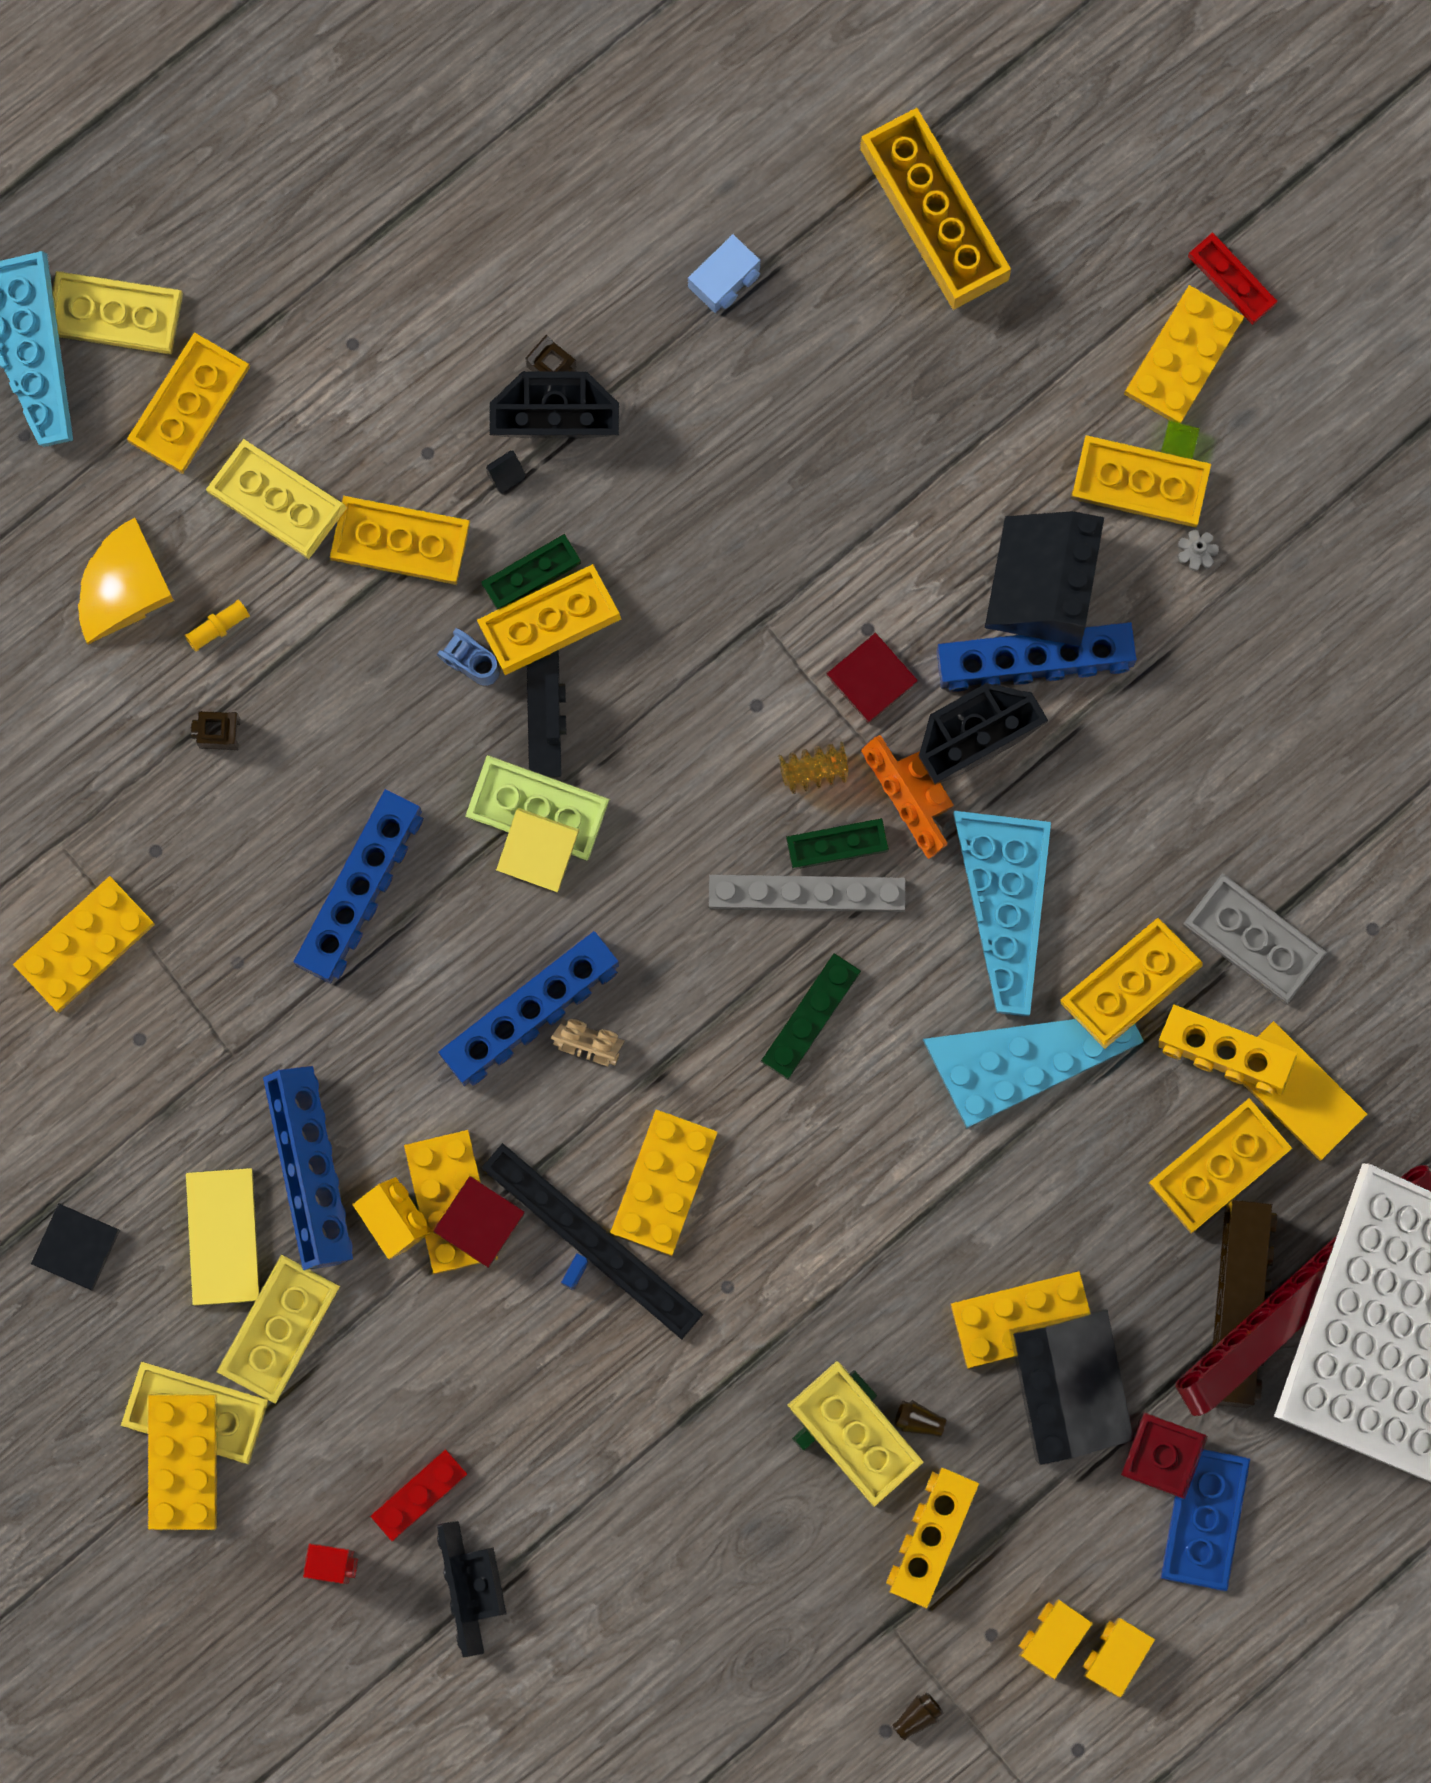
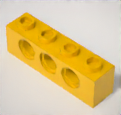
M1174 1004L1159 1038V1048L1163 1049L1165 1055L1177 1060H1181L1182 1057L1194 1061L1193 1065L1207 1072H1212V1069L1225 1073L1224 1077L1234 1083L1243 1084V1081L1256 1085L1255 1089L1258 1092L1268 1096H1274V1093L1282 1096L1297 1058V1052ZM1198 1034L1204 1038L1205 1042L1202 1046L1195 1048L1188 1045L1186 1040L1190 1035ZM1223 1046H1229L1234 1049L1236 1054L1233 1058L1225 1060L1218 1056L1217 1051ZM1259 1058L1266 1063L1267 1067L1263 1071L1255 1072L1249 1068V1061Z
M943 1467L940 1469L939 1474L932 1472L925 1488L926 1491L930 1492L926 1505L919 1503L912 1519L913 1522L917 1523L913 1536L906 1534L900 1547L899 1553L904 1554L900 1567L893 1565L887 1578L886 1584L891 1585L889 1593L925 1609L928 1608L979 1483ZM946 1496L953 1502V1510L949 1515H940L935 1510L934 1504L938 1497ZM934 1527L939 1531L940 1541L936 1546L930 1547L923 1543L921 1535L925 1528ZM914 1558H921L927 1564V1572L921 1578L913 1577L908 1570L909 1563Z

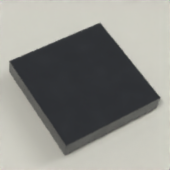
M58 1203L31 1264L93 1291L120 1230Z

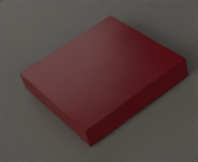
M876 632L826 673L829 680L868 724L918 683L914 675Z
M469 1176L433 1232L489 1268L525 1215V1212Z
M1144 1413L1121 1476L1185 1499L1208 1436Z

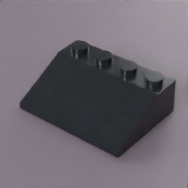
M1074 511L1005 516L984 628L1081 646L1087 622L1104 517Z
M1107 1309L1009 1329L1035 1460L1039 1465L1072 1459L1134 1440Z

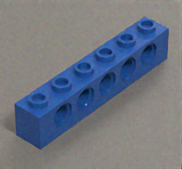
M1132 622L1085 627L1081 646L1023 635L942 643L938 644L936 650L941 689L949 688L950 692H961L968 690L970 685L981 684L982 686L986 683L1000 686V682L1013 681L1014 685H1024L1032 683L1033 678L1045 677L1046 681H1058L1064 679L1065 675L1078 673V677L1086 678L1095 676L1097 671L1110 670L1111 674H1121L1130 671L1129 668L1134 667L1137 660ZM1096 645H1103L1109 650V656L1099 658L1094 655L1092 648ZM1066 648L1072 649L1076 652L1077 659L1072 662L1062 659L1060 651ZM1032 652H1039L1044 656L1045 662L1042 665H1033L1028 660V655ZM999 656H1007L1012 660L1013 666L1008 669H1002L996 664L995 660ZM973 659L979 662L981 669L978 672L971 673L964 668L963 663Z
M386 789L384 790L293 961L296 967L329 984L332 983L334 978L340 979L348 963L344 959L349 949L355 950L362 938L363 933L359 931L365 920L370 921L377 910L378 904L375 903L379 892H386L393 879V875L390 872L395 862L400 864L408 851V846L405 845L410 834L416 835L422 825L424 818L420 816L422 813L420 806ZM390 823L397 824L400 827L398 835L393 838H387L382 834L384 827ZM381 852L385 855L384 862L377 867L370 866L367 863L370 854ZM358 881H366L370 884V887L366 894L355 895L352 892L353 885ZM344 909L354 912V918L348 924L337 922L339 912ZM328 938H335L339 941V947L333 953L322 951V944Z
M593 931L438 1051L440 1057L463 1086H466L468 1083H471L472 1086L476 1085L488 1075L486 1069L496 1062L499 1066L514 1055L512 1049L522 1042L524 1045H527L540 1034L538 1029L548 1022L550 1025H553L566 1014L563 1009L572 1002L578 1005L592 994L589 989L599 981L604 985L614 978L618 973L615 969L619 967V961L597 933ZM581 963H586L592 968L591 975L585 979H580L574 975L575 967ZM556 983L564 985L566 987L565 995L560 999L551 998L548 995V989L551 985ZM533 1003L540 1007V1014L536 1018L527 1019L522 1015V1010L527 1004ZM507 1023L514 1027L512 1037L509 1039L497 1037L496 1030L501 1024ZM476 1044H484L488 1047L487 1056L481 1060L473 1059L470 1056V1050Z
M313 1066L278 1070L263 1077L302 1269L304 1271L337 1266L353 1259V1246L348 1236L345 1221L346 1212L339 1193V1178L334 1169L332 1145L328 1140L325 1126L326 1116L321 1107L318 1092V1079L315 1076Z

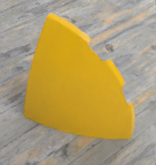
M136 518L122 524L103 540L101 546L93 557L90 558L81 580L78 611L81 629L87 644L146 618L145 614L174 601Z

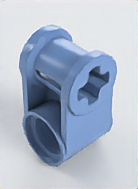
M455 628L453 631L454 637L443 651L439 650L437 656L451 668L462 672L477 684L482 686L493 684L500 675V668L495 656L465 632ZM481 662H489L492 664V668L488 673L480 674L476 672L477 665Z

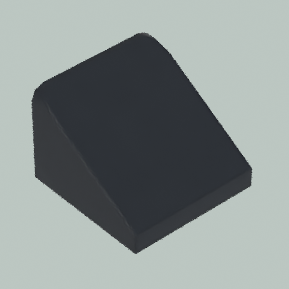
M513 450L502 455L486 467L487 475L499 493L506 492L526 478V474Z

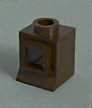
M545 335L525 358L526 366L531 371H553L543 363L551 353L562 361L554 371H576L575 369L577 368L576 360L553 342L548 335Z
M199 711L198 720L193 719L191 723V738L197 739L196 743L199 749L238 750L239 744L236 740L237 725H240V717L237 712ZM206 722L222 723L221 735H205Z

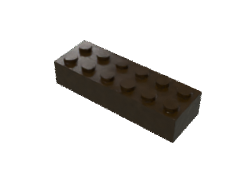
M1232 1200L1225 1206L1212 1349L1270 1297L1271 1279H1266V1271L1273 1264L1274 1246H1269V1238L1272 1233H1275L1277 1225V1213H1272V1204ZM1258 1368L1218 1405L1249 1408L1255 1405L1256 1400H1260L1262 1394V1380L1257 1379Z

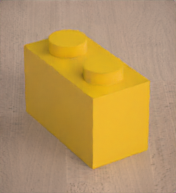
M397 1177L378 1184L352 1204L388 1260L405 1253L432 1232L427 1225L426 1218L418 1211L408 1196L407 1189L398 1181Z
M1056 1600L1054 1605L1050 1602L1045 1605L1037 1617L1042 1622L1035 1633L1029 1630L1018 1645L1023 1649L1019 1656L1051 1679L1057 1677L1093 1624L1060 1600Z
M1117 1618L1115 1623L1109 1620L1099 1637L1104 1642L1098 1652L1093 1649L1091 1650L1082 1667L1087 1669L1083 1675L1084 1677L1114 1696L1121 1698L1155 1639L1125 1620Z

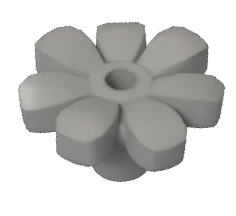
M1192 530L1188 534V539L1181 538L1178 542V547L1184 550L1179 553L1178 560L1183 564L1190 561V570H1199L1201 563L1204 568L1208 569L1214 564L1211 556L1218 555L1219 547L1216 544H1210L1213 540V536L1210 533L1205 532L1200 537L1198 530Z

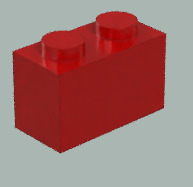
M308 1544L303 1577L349 1584L350 1578H356L359 1558L353 1557L354 1551Z

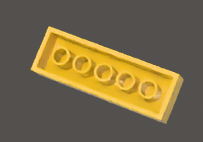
M918 108L861 137L860 150L953 310L1009 281L1011 273L1009 264Z

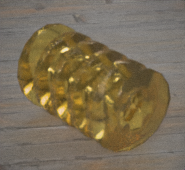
M842 741L840 742L838 752L833 744L827 745L826 754H824L819 746L815 747L813 757L807 749L802 750L801 760L798 759L794 752H790L788 763H786L782 755H778L784 786H787L792 794H796L797 784L799 783L805 792L809 791L810 781H813L818 789L821 788L823 778H826L830 786H833L835 775H839L842 782L847 783L849 769Z

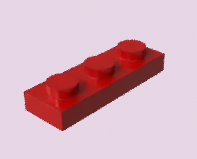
M1213 232L1189 252L1188 257L1252 325L1277 304L1278 301Z
M445 1449L370 1517L393 1542L468 1474Z

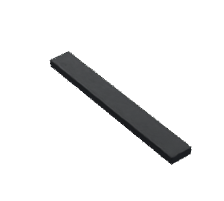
M502 1143L481 1167L484 1172L681 1340L701 1319L703 1313Z

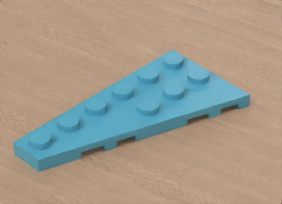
M40 251L0 261V366L4 368L10 380L9 385L13 393L17 394L24 409L22 412L38 445L43 447L73 441L48 256L47 253Z
M953 811L996 1013L1029 1017L1051 822Z
M1076 1019L927 1038L923 1039V1042L966 1128H969L1142 1044L1144 1040L1134 1024L1104 1049Z

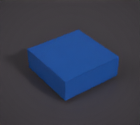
M578 1253L575 1255L561 1281L563 1286L570 1290H575L589 1264L587 1258Z

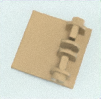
M576 1019L562 1020L551 1037L554 1040L553 1045L559 1047L558 1050L574 1055L576 1049L579 1048L577 1057H581L583 1050L588 1051L586 1060L589 1061L594 1053L593 1062L607 1067L609 1064L616 1066L620 1054L618 1052L625 1041L619 1039L618 1035L612 1031L601 1029L598 1032L586 1028L587 1024Z

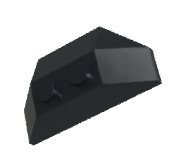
M522 371L490 402V436L515 438H596L619 436V402L587 371Z
M986 683L930 714L918 757L934 785L960 776L1018 744L1046 724L1048 719L1032 692L1019 691Z

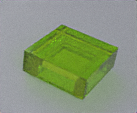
M1169 421L1161 452L1193 459L1200 428Z

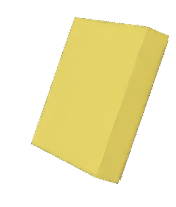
M518 808L515 812L496 871L558 892L579 829Z

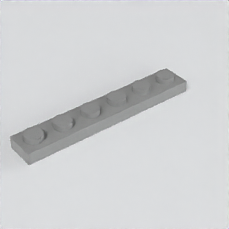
M709 875V909L905 912V878Z

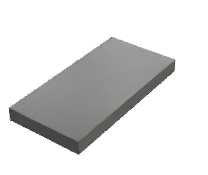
M1223 873L1182 925L1286 1005L1327 953Z

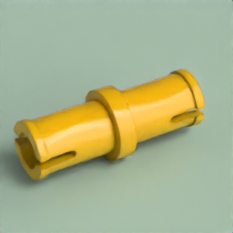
M238 599L218 614L214 615L212 613L207 616L208 620L184 636L193 650L197 652L218 636L221 638L226 636L227 630L245 618L250 617V615Z

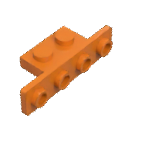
M876 736L861 749V752L867 764L872 768L882 784L883 790L888 794L898 810L901 819L906 823L916 839L918 846L922 849L925 856L930 859L947 846V841L933 818L949 811L954 804L941 783L934 785L918 757L920 751L897 761L882 736Z

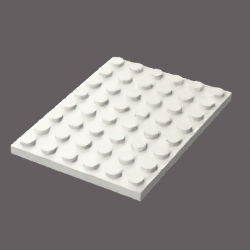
M1362 1163L1274 1417L1431 1483V1192L1371 1164Z

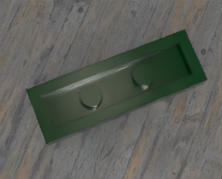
M564 533L483 580L481 585L496 610L525 597L580 565L581 560Z
M882 818L786 836L792 870L889 851Z

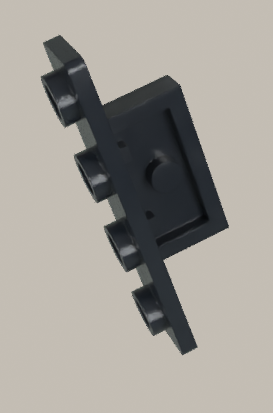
M558 650L527 665L529 770L550 778H559L562 775L561 735H567L566 715H560V703H566V684L560 683Z
M459 1522L438 1524L437 1542L442 1550L445 1566L444 1578L449 1586L451 1596L450 1609L455 1617L458 1647L463 1658L484 1654L478 1620L507 1614L494 1548L465 1553Z

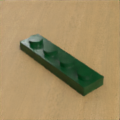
M833 953L762 1058L761 1063L789 1080L860 975L861 970Z

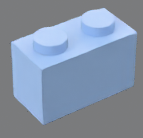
M732 234L688 277V288L714 313L721 307L727 309L738 296L736 293L744 285L746 287L751 286L759 277L760 259Z

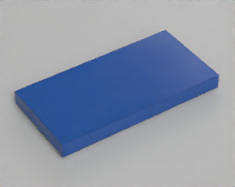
M1203 1449L1186 1498L1174 1497L1161 1579L1222 1591L1228 1590L1250 1458Z

